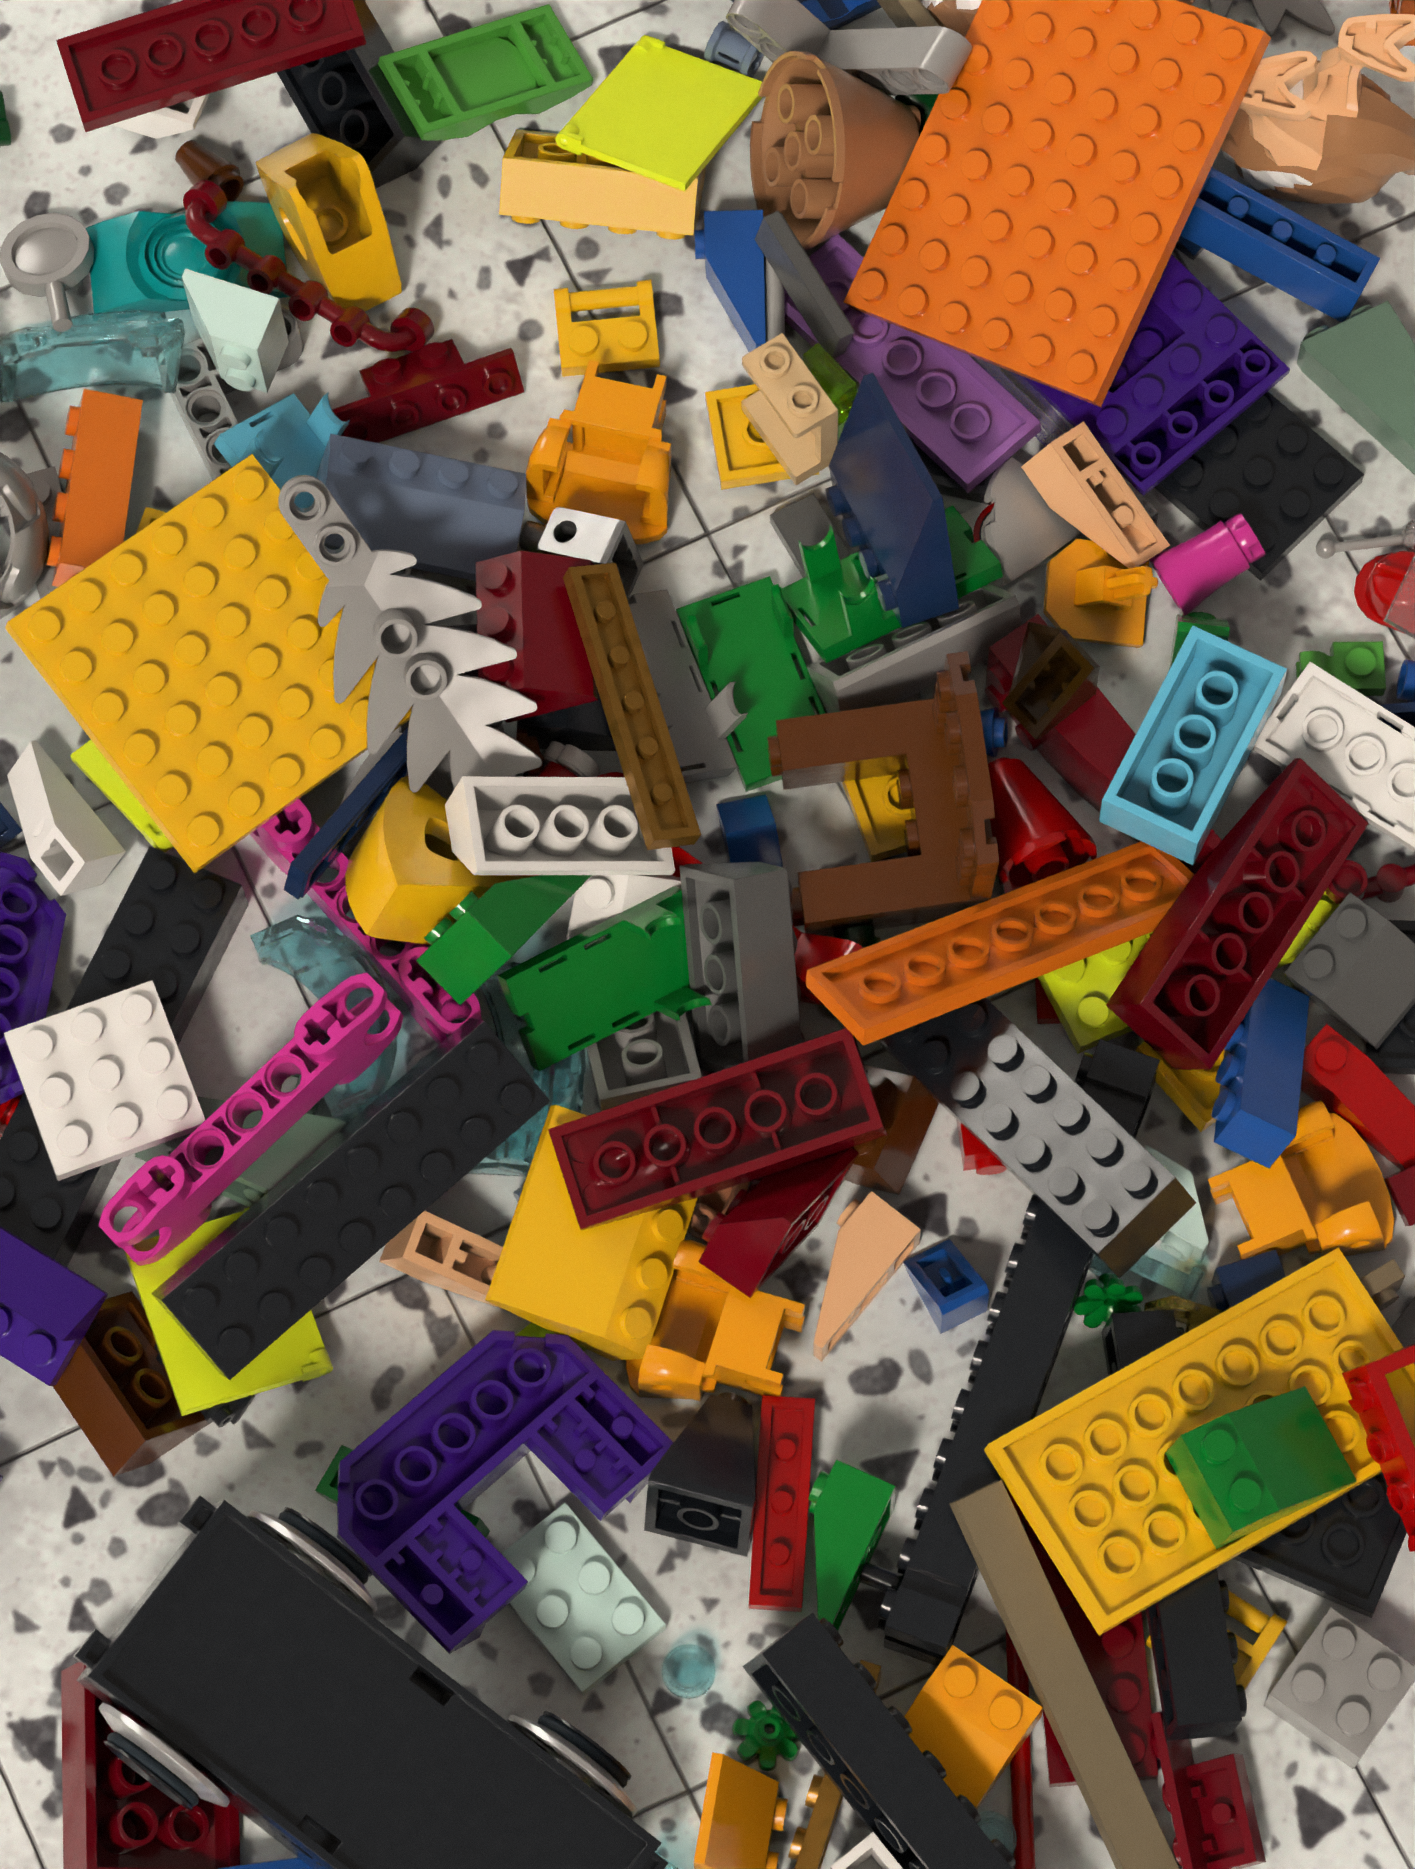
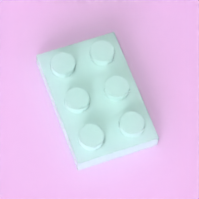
M566 1503L562 1504L501 1553L528 1581L525 1589L508 1605L583 1696L666 1629L664 1621Z

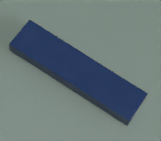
M408 727L291 862L284 891L298 900L300 897L303 898L380 808L391 788L401 778L408 775Z

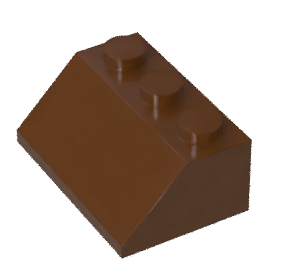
M133 1291L105 1299L58 1383L53 1386L113 1477L152 1463L210 1424L204 1419L200 1411L181 1416L166 1370L156 1360L158 1352L154 1349L156 1341L147 1315Z

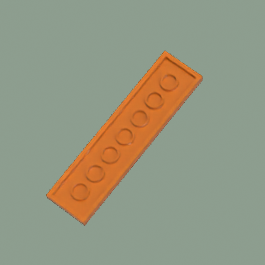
M1140 841L808 969L806 987L864 1046L1155 931L1195 874L1176 857Z

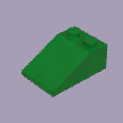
M539 875L495 883L480 898L471 891L449 913L456 920L454 923L446 916L424 937L431 946L416 961L461 1005L506 963L592 875Z
M1305 1386L1227 1413L1186 1432L1165 1453L1216 1549L1357 1482Z
M836 1460L830 1474L822 1470L820 1471L808 1500L812 1501L809 1512L814 1514L817 1619L820 1621L825 1618L839 1631L861 1583L859 1577L866 1562L870 1563L894 1511L895 1485Z

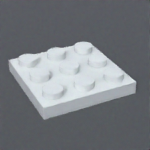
M153 980L4 1033L7 1046L58 1181L190 1134L205 1121Z

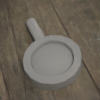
M59 213L36 215L21 222L7 234L0 247V263L13 288L25 295L46 296L55 331L65 332L72 327V320L65 291L75 287L87 276L94 262V247L84 225L72 216Z

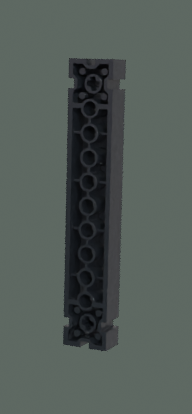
M1100 1039L1094 1055L1084 1053L1075 1082L1136 1139L1154 1090L1155 1077L1160 1060ZM1034 1195L1030 1199L1022 1223L1024 1228L1020 1239L1026 1240L1025 1245L1015 1242L1006 1265L1005 1273L1007 1274L1003 1286L1008 1288L1007 1294L997 1291L987 1318L989 1323L985 1334L991 1336L989 1342L978 1341L969 1367L971 1372L968 1383L973 1384L971 1391L963 1388L960 1390L951 1416L953 1421L950 1431L954 1432L955 1436L953 1440L943 1438L933 1465L935 1470L932 1480L936 1481L937 1485L935 1490L925 1487L915 1514L917 1519L914 1529L919 1531L916 1540L910 1537L906 1538L897 1562V1573L866 1562L859 1577L861 1583L886 1592L879 1611L878 1618L880 1620L877 1627L884 1631V1647L934 1666L940 1664L955 1641L961 1619L980 1571L949 1503L994 1481L1002 1480L984 1452V1449L992 1441L1036 1417L1074 1312L1076 1299L1080 1295L1094 1253Z

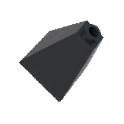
M730 1392L720 1393L718 1396L710 1395L653 1468L648 1480L644 1531L747 1557L750 1548L756 1498L752 1405L748 1404L745 1398Z

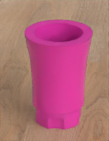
M1238 513L1227 520L1225 524L1220 521L1197 536L1160 552L1149 561L1182 614L1188 615L1207 597L1236 576L1250 568L1249 563L1257 561L1266 553L1242 514Z

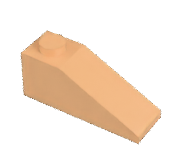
M1084 421L1049 443L1021 466L1050 509L1128 569L1141 566L1170 546Z
M872 1191L862 1203L854 1199L845 1208L837 1221L841 1228L837 1234L813 1342V1356L821 1362L920 1244L921 1229Z
M427 1211L422 1212L385 1245L379 1262L425 1283L503 1309L485 1300L503 1246Z

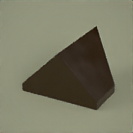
M1028 621L1010 692L1002 704L1035 740L1042 738L1096 695L1100 666L1066 630Z

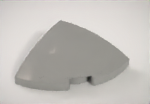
M1013 457L1006 460L993 473L984 497L986 504L995 499L994 507L990 514L991 523L984 527L988 548L1001 563L1002 580L1005 585L1029 571L1081 533L1049 508L1021 468L1024 464Z

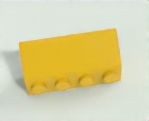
M516 129L502 158L499 215L511 216L513 221L524 224L538 223L541 219L560 221L561 226L570 229L587 228L589 224L608 226L609 231L617 234H633L637 230L655 231L657 236L672 240L682 239L686 235H694L699 221L706 167L687 190L682 191L583 153L579 156L566 151L557 145L555 140L557 133Z

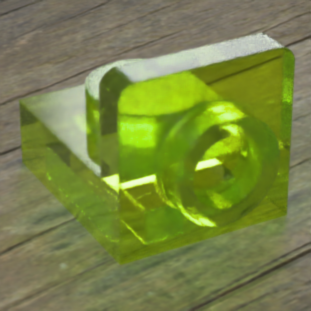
M817 343L803 354V362L838 409L839 426L847 420L857 394L856 383L823 347Z

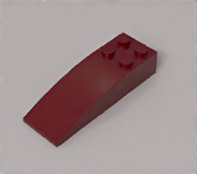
M1039 614L1028 620L1029 622L1048 626ZM1027 621L989 647L985 694L992 706L998 708L999 713L1006 711L1017 724L1015 731L1024 746L1030 751L1037 749L1046 762L1085 801L1100 812L1102 799L1136 734L1097 687L1096 695L1042 738L1035 740L1002 704L1010 692L1028 624ZM1211 829L1194 865L1182 860L1180 861L1191 872L1196 874L1222 840Z
M1294 758L1252 804L1189 881L1145 944L1106 1006L1176 1070L1211 1069L1369 823L1301 758Z
M847 1028L548 1129L581 1231L746 1183L888 1135L857 1041Z

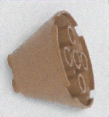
M789 51L779 56L768 69L758 92L759 97H766L761 121H752L750 171L757 209L763 210V217L776 211L782 213L804 250H809L887 208L918 141L921 115L916 106L906 105L810 52Z

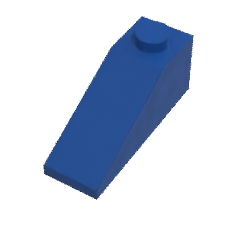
M763 210L704 211V230H695V259H705L706 279L748 352H751L766 343L764 254L754 240L763 220Z

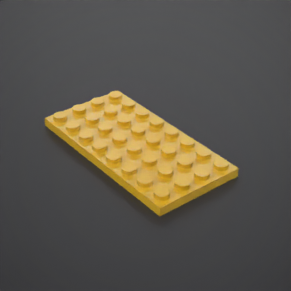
M1338 1247L992 1441L985 1447L984 1452L1100 1636L1381 1473L1380 1465L1374 1461L1368 1451L1366 1444L1367 1434L1359 1414L1353 1410L1348 1402L1352 1397L1342 1373L1404 1347ZM1412 1363L1385 1376L1415 1447V1364ZM1305 1386L1357 1482L1216 1549L1165 1453L1186 1432L1227 1413Z

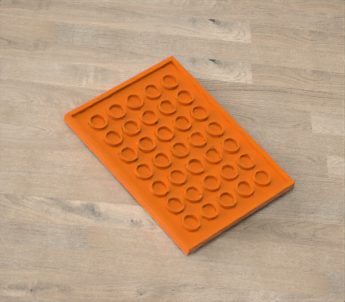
M982 0L965 36L973 49L949 93L938 95L844 299V303L850 308L1101 407L1271 37L1263 30L1178 0Z

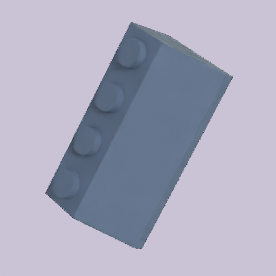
M330 434L317 471V478L325 484L371 550L390 549L415 555L417 563L409 568L476 581V562L516 552L525 511V473ZM330 534L324 541V545L331 550L339 549L344 543L343 537L339 534Z

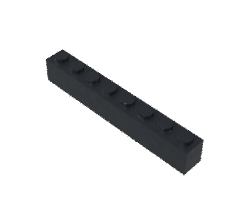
M1174 1309L1111 1314L1101 1332L1108 1376L1185 1334L1183 1327H1176ZM1217 1568L1146 1608L1167 1741L1230 1736L1242 1721V1717L1246 1715L1247 1701L1245 1690L1242 1684L1236 1685L1233 1665L1238 1660L1237 1641L1233 1632H1227L1224 1615L1229 1609V1592L1225 1580L1218 1579Z

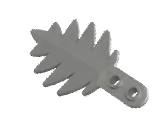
M299 475L289 479L282 486L279 493L278 504L280 512L329 580L320 600L318 624L321 627H325L343 608L334 650L333 684L336 703L341 704L345 701L376 660L370 686L366 723L367 749L369 754L374 755L378 752L412 707L407 734V772L409 788L412 792L420 790L448 751L454 789L462 776L516 777V774L541 767V758L514 737L489 725L535 712L537 710L536 702L496 682L461 674L516 659V649L493 638L471 631L444 625L428 624L479 610L482 607L481 600L457 588L436 581L394 574L414 566L417 563L415 555L390 549L371 550L321 480L310 475ZM301 492H308L313 495L314 502L308 508H299L294 503L295 497ZM328 535H341L344 539L343 545L336 550L328 549L324 545Z

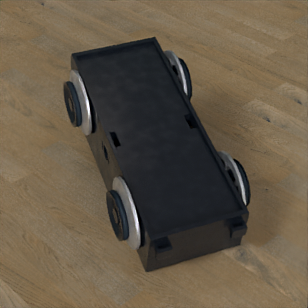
M198 1496L177 1523L191 1534L108 1639L97 1629L93 1630L73 1656L77 1661L86 1666V1669L76 1681L103 1701L99 1706V1710L113 1730L107 1737L108 1741L105 1740L103 1743L112 1753L165 1795L190 1811L193 1810L192 1807L198 1804V1798L223 1807L231 1804L313 1869H664L668 1864L666 1860L655 1853L661 1842L631 1819L637 1812V1808L623 1788L627 1785L632 1775L620 1762L583 1732L551 1712L544 1711L543 1715L539 1717L538 1723L512 1714L507 1721L371 1615L377 1610V1604L364 1584L368 1582V1577L372 1576V1571L338 1539L292 1508L285 1507L284 1511L279 1514L278 1519L253 1510L247 1515V1518L224 1499L212 1505L202 1496Z

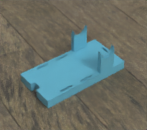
M329 392L322 397L311 415L293 393L221 433L214 445L231 467L253 454L281 490L282 486L295 476L310 475L317 478V471L330 434L341 436L350 420L347 422L341 421L334 414L328 401ZM301 492L295 497L294 503L299 508H308L313 504L314 497L308 492Z

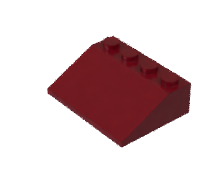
M78 1662L61 1671L63 1869H218L240 1866L239 1811L231 1804L223 1807L198 1798V1804L192 1807L193 1810L190 1811L145 1780L104 1745L103 1742L105 1740L108 1741L107 1737L113 1730L99 1710V1706L103 1701L76 1681L86 1669V1666Z

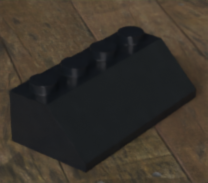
M353 0L364 32L366 45L277 72L310 132L338 141L359 152L368 165L376 189L416 170L442 140H421L378 65L381 56L394 53V50L365 0Z

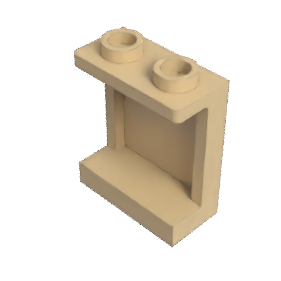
M781 333L742 357V366L759 388V391L742 400L741 407L795 485H798L829 466L835 448L838 445V409L787 338Z

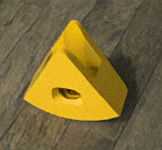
M311 133L256 161V166L270 205L293 254L309 279L317 281L325 287L328 298L344 308L356 306L367 311L402 293L401 280L387 223L370 170L359 152L338 141L317 133Z
M407 775L391 788L350 856L345 873V889L355 919L366 935L380 939L430 945L424 937L446 916L454 923L456 920L449 913L471 891L480 898L495 883L539 875H473L452 852L445 809L447 800L425 783L418 792H412L409 788Z

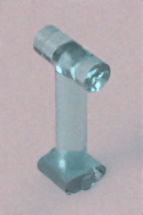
M1095 1255L1089 1270L1099 1277L1104 1273H1110L1111 1270ZM1143 1255L1129 1269V1271L1180 1293L1178 1301L1187 1307L1192 1306L1205 1276V1272L1199 1268L1193 1267L1190 1274H1187L1147 1255Z

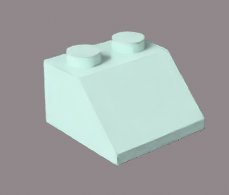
M185 268L182 280L192 319L220 377L235 389L248 392L253 388L268 393L289 343L279 298Z

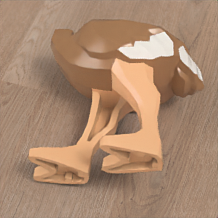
M1375 14L1348 18L1340 29L1338 47L1323 51L1320 60H1317V57L1310 51H1294L1261 59L1220 148L1224 158L1235 165L1239 176L1259 190L1264 196L1313 204L1362 203L1377 195L1380 189L1396 173L1403 172L1407 175H1415V119L1392 103L1390 95L1360 71L1363 67H1367L1401 82H1415V64L1405 58L1399 51L1407 42L1415 38V15Z

